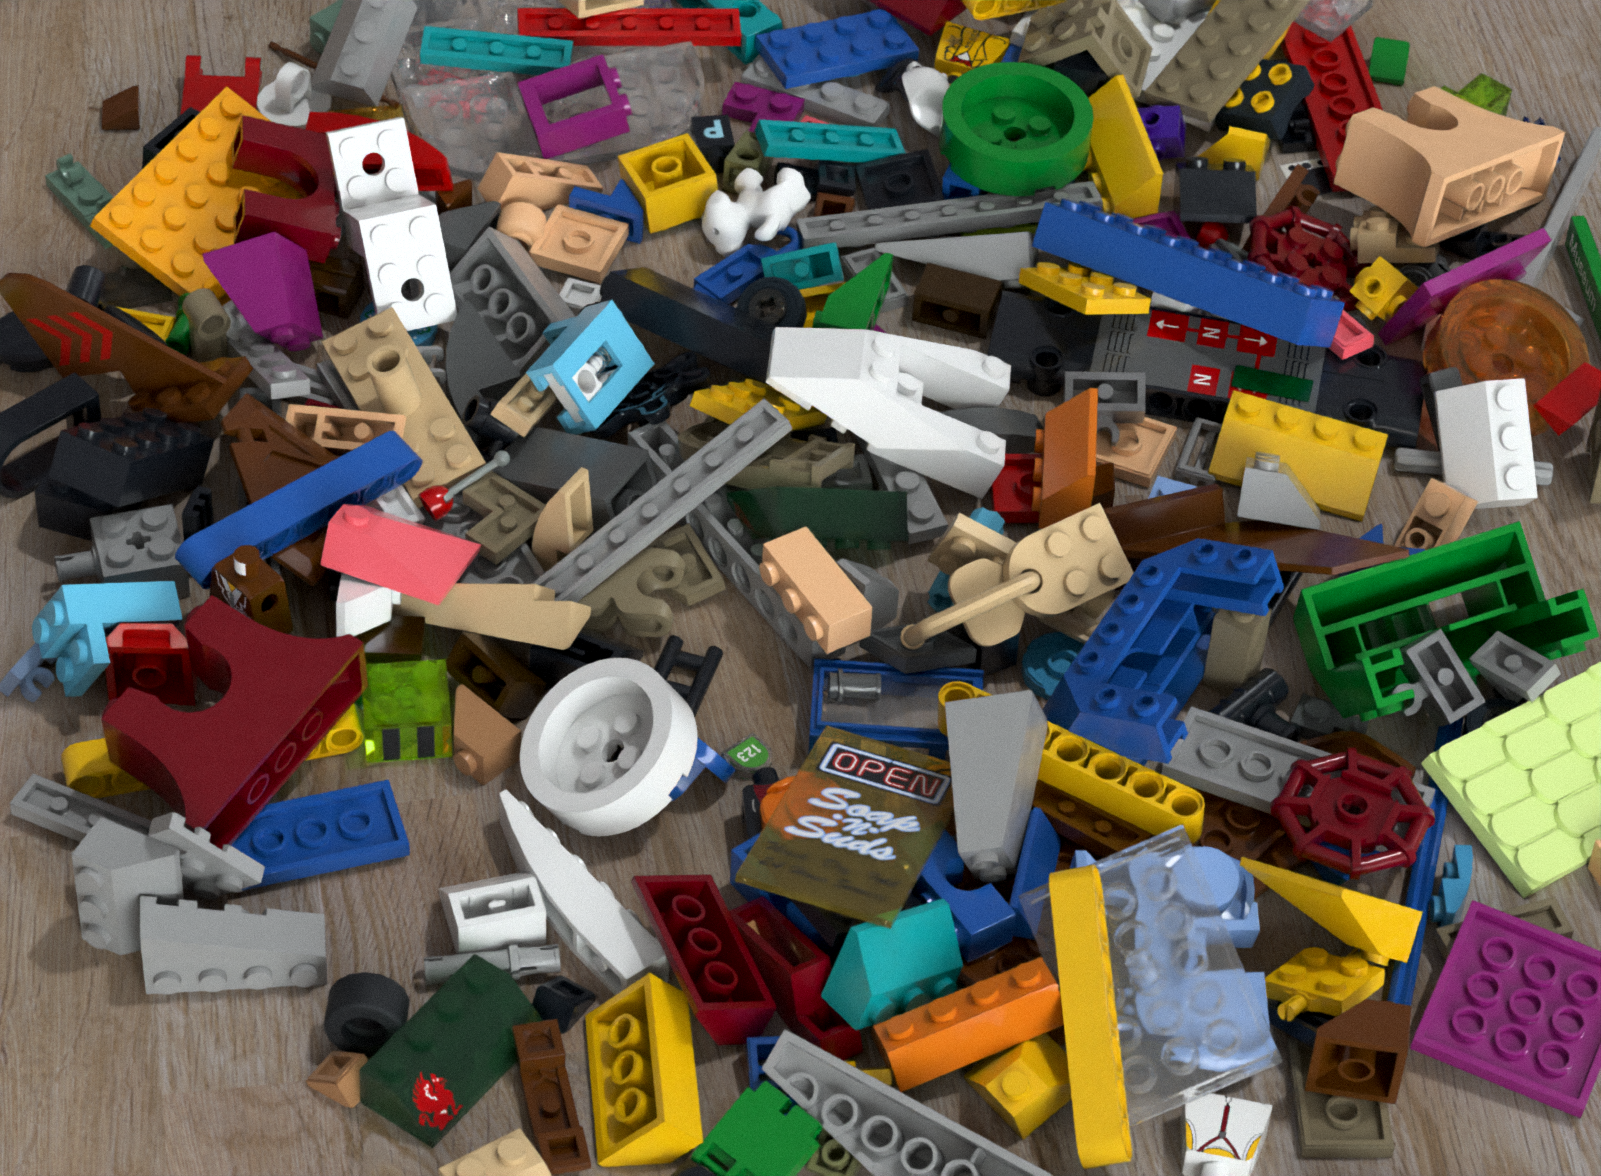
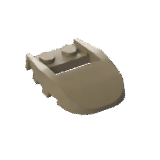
M725 422L701 423L678 435V448L683 460L686 461L730 425ZM790 431L725 484L756 491L820 490L822 480L836 473L839 469L853 468L855 443L847 442L846 444L828 442L826 441L827 437L813 434L809 435L808 441L791 438Z

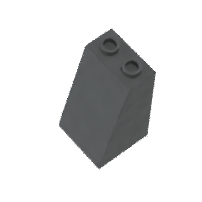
M536 426L525 437L519 435L505 450L510 455L509 464L504 467L497 466L492 470L546 505L581 467L587 469L589 473L593 532L584 541L657 484L649 451L646 449Z

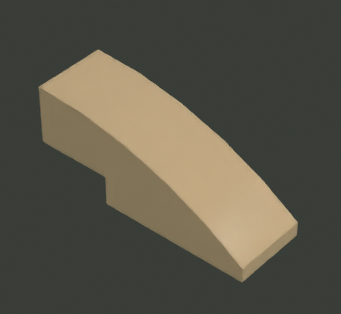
M581 467L547 502L538 518L533 535L532 553L545 573L581 545L593 532L589 473L585 468Z

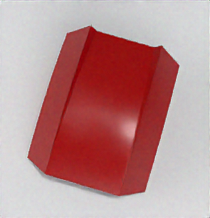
M120 623L106 637L110 664L105 669L109 702L114 698H119L128 687L157 696L163 704L195 706L198 678L191 668L187 639L173 624Z

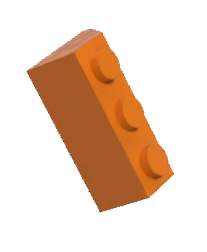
M1089 388L1045 414L1044 429H1036L1034 453H1040L1041 458H1035L1033 482H1040V487H1033L1032 511L1039 512L1038 528L1040 529L1091 507L1096 475L1098 388Z

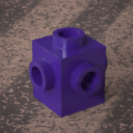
M1153 105L1147 108H1137L1158 161L1166 158H1183L1185 155L1186 123L1180 105Z

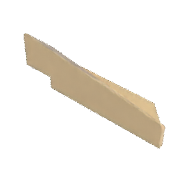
M455 583L440 605L402 593L401 605L393 604L392 615L425 617L426 624L565 650L571 646L589 619L591 607L573 601H554L555 590L537 584Z

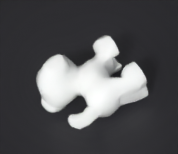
M746 168L734 181V188L739 193L735 203L731 202L728 195L719 190L712 193L706 202L705 211L701 216L703 233L715 246L716 252L724 257H728L741 249L745 235L751 227L758 228L754 235L760 241L771 240L778 231H784L791 219L799 211L803 210L811 199V195L805 187L804 179L800 172L792 168H782L777 173V185L763 192L760 185L763 177L754 169Z

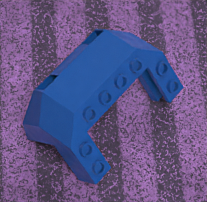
M1198 538L1142 560L1065 672L1042 709L1047 721L1145 766L1148 760L1169 764L1172 759L1170 751L1178 739L1185 740L1188 735L1184 721L1175 719L1204 677L1212 625L1216 615L1211 607L1266 616L1269 612L1267 604L1274 593H1281L1284 589L1273 550Z

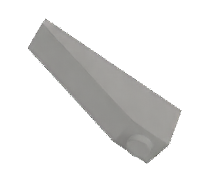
M1030 232L875 243L876 251L890 253L893 256L924 264L932 263L1003 282V289L1026 288V286L1018 283L1020 269L1036 268L1039 249L1032 247L1035 234Z

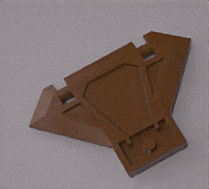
M248 393L239 400L220 423L224 434L236 437L238 443H231L229 449L249 505L340 457L332 454ZM328 525L270 557L314 587L326 572V568L321 566L320 563Z

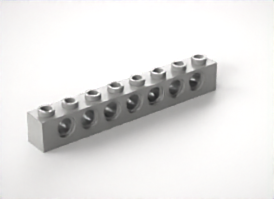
M666 421L655 425L648 423L628 432V446L649 451L657 483L685 462L679 452L678 434ZM725 485L721 486L678 521L680 526L690 523L711 560L811 670L814 669L815 659L832 660L845 654L846 646L826 654L817 641H812L807 636L804 626L797 616L786 610L781 596L773 586L769 587L765 584L759 570V565L762 563L763 544L774 539L766 532L764 534L760 528L759 531L756 527L754 530L752 525H749L747 518H749L748 515H751L750 513L742 509L747 518L743 519L737 516V511L743 515L739 511V507H742V505L739 504L740 502Z

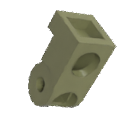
M746 130L726 157L722 191L739 195L734 188V181L744 169L752 168L764 177L767 170L771 167L774 157L763 155L755 132Z

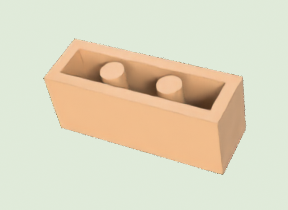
M806 526L763 544L762 563L759 565L763 581L767 586H773L781 596L786 610L797 616L803 624L807 636L812 641H817L826 654L870 636L873 607Z

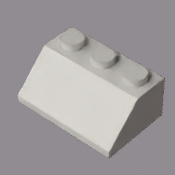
M1525 378L1483 381L1435 391L1434 399L1443 483L1477 500L1478 503L1475 509L1524 506L1538 498Z

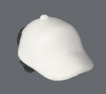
M912 58L896 63L875 85V90L881 93H890L896 90L900 92L903 99L909 103L911 114L915 121L939 139L942 102L950 86L947 81V75L945 73L941 74L931 67H922Z

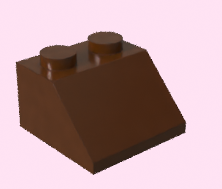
M1365 999L1318 1027L1305 1082V1091L1396 1104L1409 1050L1412 1006L1397 1004L1392 1001Z

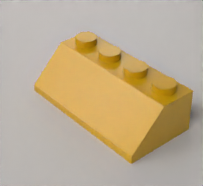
M1116 75L1088 98L1093 109V126L1088 160L1082 171L1087 170L1089 175L1088 181L1094 182L1103 200L1102 212L1109 214L1115 212L1131 218L1157 214L1163 171L1124 75Z
M1233 390L1208 474L1214 475L1216 480L1242 487L1247 457L1255 458L1256 452L1280 455L1279 462L1288 464L1320 510L1362 522L1388 434Z
M648 973L585 1015L598 1164L603 1167L671 1163L703 1143L688 1000L683 991Z

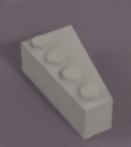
M140 895V944L146 994L160 993L169 995L177 992H218L233 989L261 990L271 987H309L312 985L328 984L324 914L266 908L262 915L250 914L247 910L242 909L241 905L224 904L223 910L220 911L197 908V901L179 899L177 906L156 904V897Z

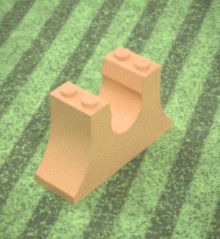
M1436 86L1414 93L1407 106V121L1373 107L1353 114L1346 125L1345 134L1347 136L1343 151L1336 161L1337 172L1334 184L1375 204L1392 215L1410 233L1412 242L1424 248L1545 200L1565 136L1564 131L1554 126L1523 122L1496 114L1471 104Z

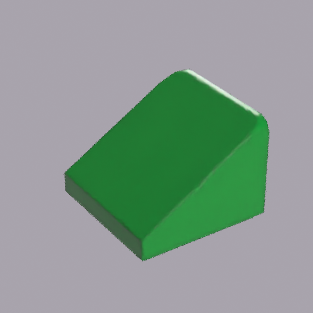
M1375 37L1369 65V74L1372 81L1404 85L1410 49L1409 42Z

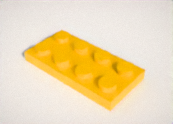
M745 379V382L740 383L729 382L728 385L724 386L712 385L711 388L694 391L690 407L729 425L763 398L790 421L792 431L822 425L827 418L826 414L814 406H811L808 411L775 388L752 379Z

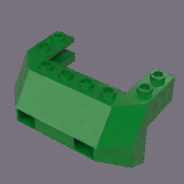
M1520 521L1409 555L1408 558L1383 563L1301 589L1293 616V622L1310 672L1343 719L1359 715L1361 722L1403 710L1405 707L1403 700L1415 697L1413 688L1392 695H1388V692L1396 685L1409 683L1399 665L1404 664L1400 650L1428 632L1439 629L1443 631L1475 684H1477L1475 676L1481 673L1471 664L1469 658L1497 631L1549 660L1587 650L1585 641L1600 637L1584 588L1546 600ZM1461 593L1469 618L1437 628L1429 603Z

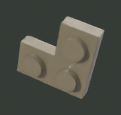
M491 470L462 491L463 503L485 517L465 533V539L481 544L479 554L497 565L534 535L538 518L546 505Z

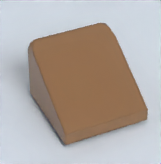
M332 1050L308 1077L306 1082L308 1086L339 1104L353 1108L372 1088L378 1078L364 1054Z

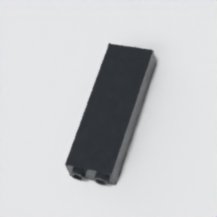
M646 267L610 271L609 275L603 280L600 287V295L602 296L600 303L613 300L626 321L770 386L766 383L772 332L777 326Z

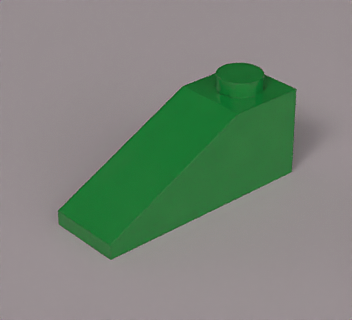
M884 253L831 293L827 298L823 311H816L812 328L866 329L873 331L891 284L893 254Z

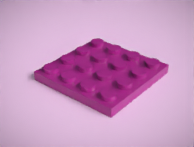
M1472 900L1412 1040L1410 1049L1581 1119L1601 1069V951Z

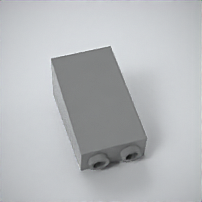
M1032 690L945 702L958 854L974 879H980L983 882H999L1007 878L1006 875L1017 874L1048 728L1047 718Z

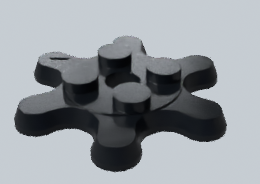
M693 351L674 357L666 365L648 371L596 430L589 432L596 439L600 440L610 437L629 423L638 422L639 426L642 427L648 423L655 425L667 420L670 417V406L684 401L689 394L706 389L711 384L709 369L707 367L697 369V356Z

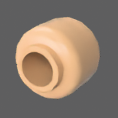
M513 202L501 210L496 230L518 240L529 254L534 242L543 237L547 220L542 210L535 205L527 202Z

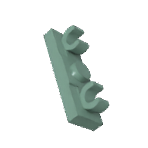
M71 154L58 158L56 160L58 170L45 175L46 186L105 249L114 246L90 227L93 218L114 197L79 161L73 163V156Z

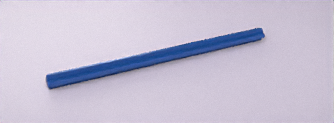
M1463 717L1451 724L1438 727L1434 752L1439 750L1441 746L1461 736ZM1430 775L1427 786L1436 789L1430 806L1435 812V823L1427 829L1416 852V861L1412 865L1405 902L1406 907L1422 911V916L1408 962L1394 961L1387 1001L1404 1005L1412 1004L1449 802Z

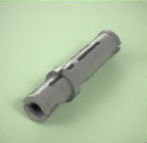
M518 944L509 945V949L424 957L426 986L497 977H511L512 980H521L523 975L561 972L558 944L518 948Z

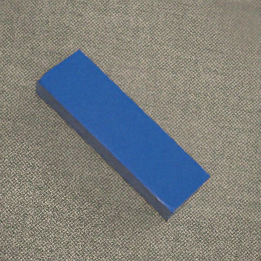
M1034 807L1030 812L1009 904L1016 913L1013 936L1032 940H1039L1041 937L1050 896L1049 874L1055 872L1061 846V840L1041 808Z

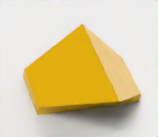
M1229 126L1227 135L1197 157L1207 158L1210 164H1223V159L1226 158L1246 160V165L1253 167L1256 181H1259L1269 149L1270 139L1264 133Z

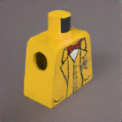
M947 21L935 57L934 69L941 74L945 73L948 77L947 81L951 85L962 74L974 68L1001 62L1011 44L1009 42L1010 39Z

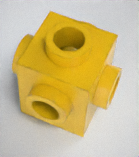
M1379 256L1370 267L1364 268L1354 280L1355 285L1349 291L1359 299L1355 307L1370 320L1378 316L1387 323L1415 293L1418 287L1387 260Z

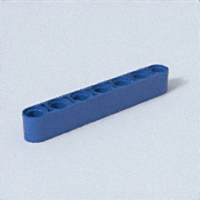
M388 431L192 535L177 549L175 559L203 589H210L212 567L234 553L238 547L243 545L254 546L259 550L260 558L264 560L327 526L343 504L366 505L403 485L416 475L422 466L423 460L395 431Z

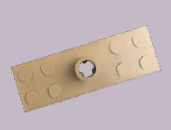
M393 307L321 342L359 411L398 414L406 417L403 440L423 462L420 470L413 478L404 483L403 487L418 509L423 507L418 494L428 487L442 485L449 489L486 465L485 460Z

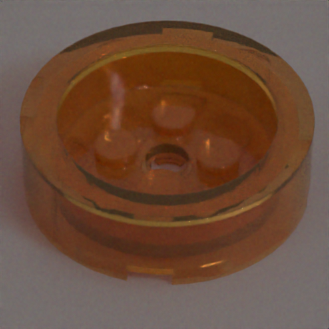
M1494 279L1472 284L1460 291L1451 300L1427 335L1424 345L1423 362L1424 369H1428L1429 373L1457 367L1463 385L1483 381L1525 378L1530 432L1532 437L1549 430L1551 427L1533 405L1582 363H1589V354L1584 336L1576 321L1555 299L1528 284L1512 280ZM1502 359L1505 360L1504 365L1507 367L1508 373L1497 371L1492 361L1500 362Z

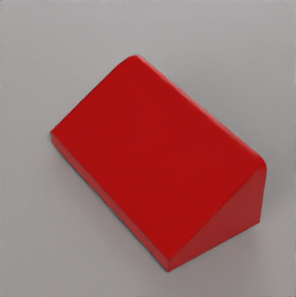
M1587 362L1582 363L1533 405L1558 436L1596 406L1601 388V370Z

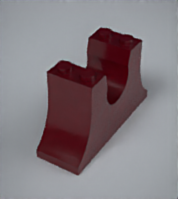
M211 595L202 606H196L189 613L184 626L192 671L209 689L220 692L225 696L208 709L198 712H181L169 708L155 695L128 687L119 698L112 699L106 705L101 721L110 762L151 788L177 814L186 818L184 823L186 829L194 833L195 827H201L211 833L209 842L223 850L224 845L229 844L231 846L368 688L364 642L353 635L347 634L340 637L317 639L281 633L253 621Z

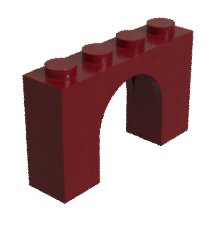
M242 115L231 144L232 168L283 181L293 187L303 198L288 199L244 189L233 218L234 244L276 232L306 249L308 260L325 264L330 249H337L341 236V227L336 226L340 203L335 201L337 187L335 177L333 176L334 172L326 134Z

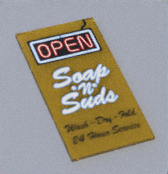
M826 725L736 873L735 882L891 929L954 813L950 762Z

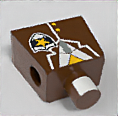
M251 545L240 546L234 553L212 567L209 597L211 595L215 596L246 617L270 629L285 634L293 631L284 580L260 558L259 550Z

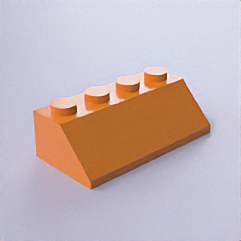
M1039 957L986 980H981L955 993L937 998L904 1014L896 1015L887 1021L873 1026L870 1033L886 1066L891 1068V1076L899 1091L904 1092L1063 1026L1061 995L1053 975L1043 958Z

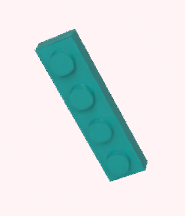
M424 26L420 64L538 76L571 65L573 41Z
M759 119L754 130L762 153L766 157L864 163L906 153L896 128Z

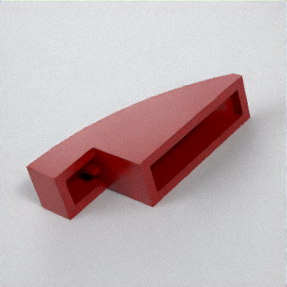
M309 112L305 130L326 134V132L378 122L379 120L335 112ZM407 131L418 191H453L454 184L447 157L422 138ZM369 153L362 161V168L367 174H375L382 167V158L378 153Z

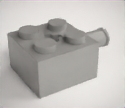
M172 504L90 518L93 544L91 550L54 556L59 582L96 575V578L100 579L101 583L175 581L178 599L190 597L188 572L175 559L176 551L182 544Z

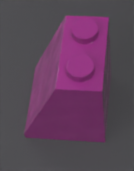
M272 232L203 254L205 264L255 333L286 348L288 351L305 350L311 346V342L323 339L306 249L276 232Z

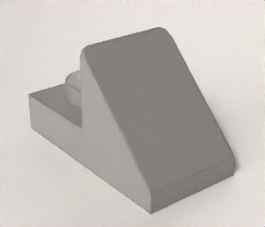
M1499 631L1469 658L1471 664L1505 699L1513 700L1517 703L1522 698L1533 702L1561 674L1555 662Z

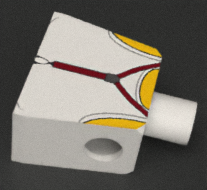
M1186 1088L1180 1118L1181 1173L1184 1176H1251L1266 1139L1272 1105Z

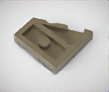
M690 523L656 538L646 546L673 550L683 558L686 568L681 583L674 588L658 589L681 603L691 606L726 590L722 576Z

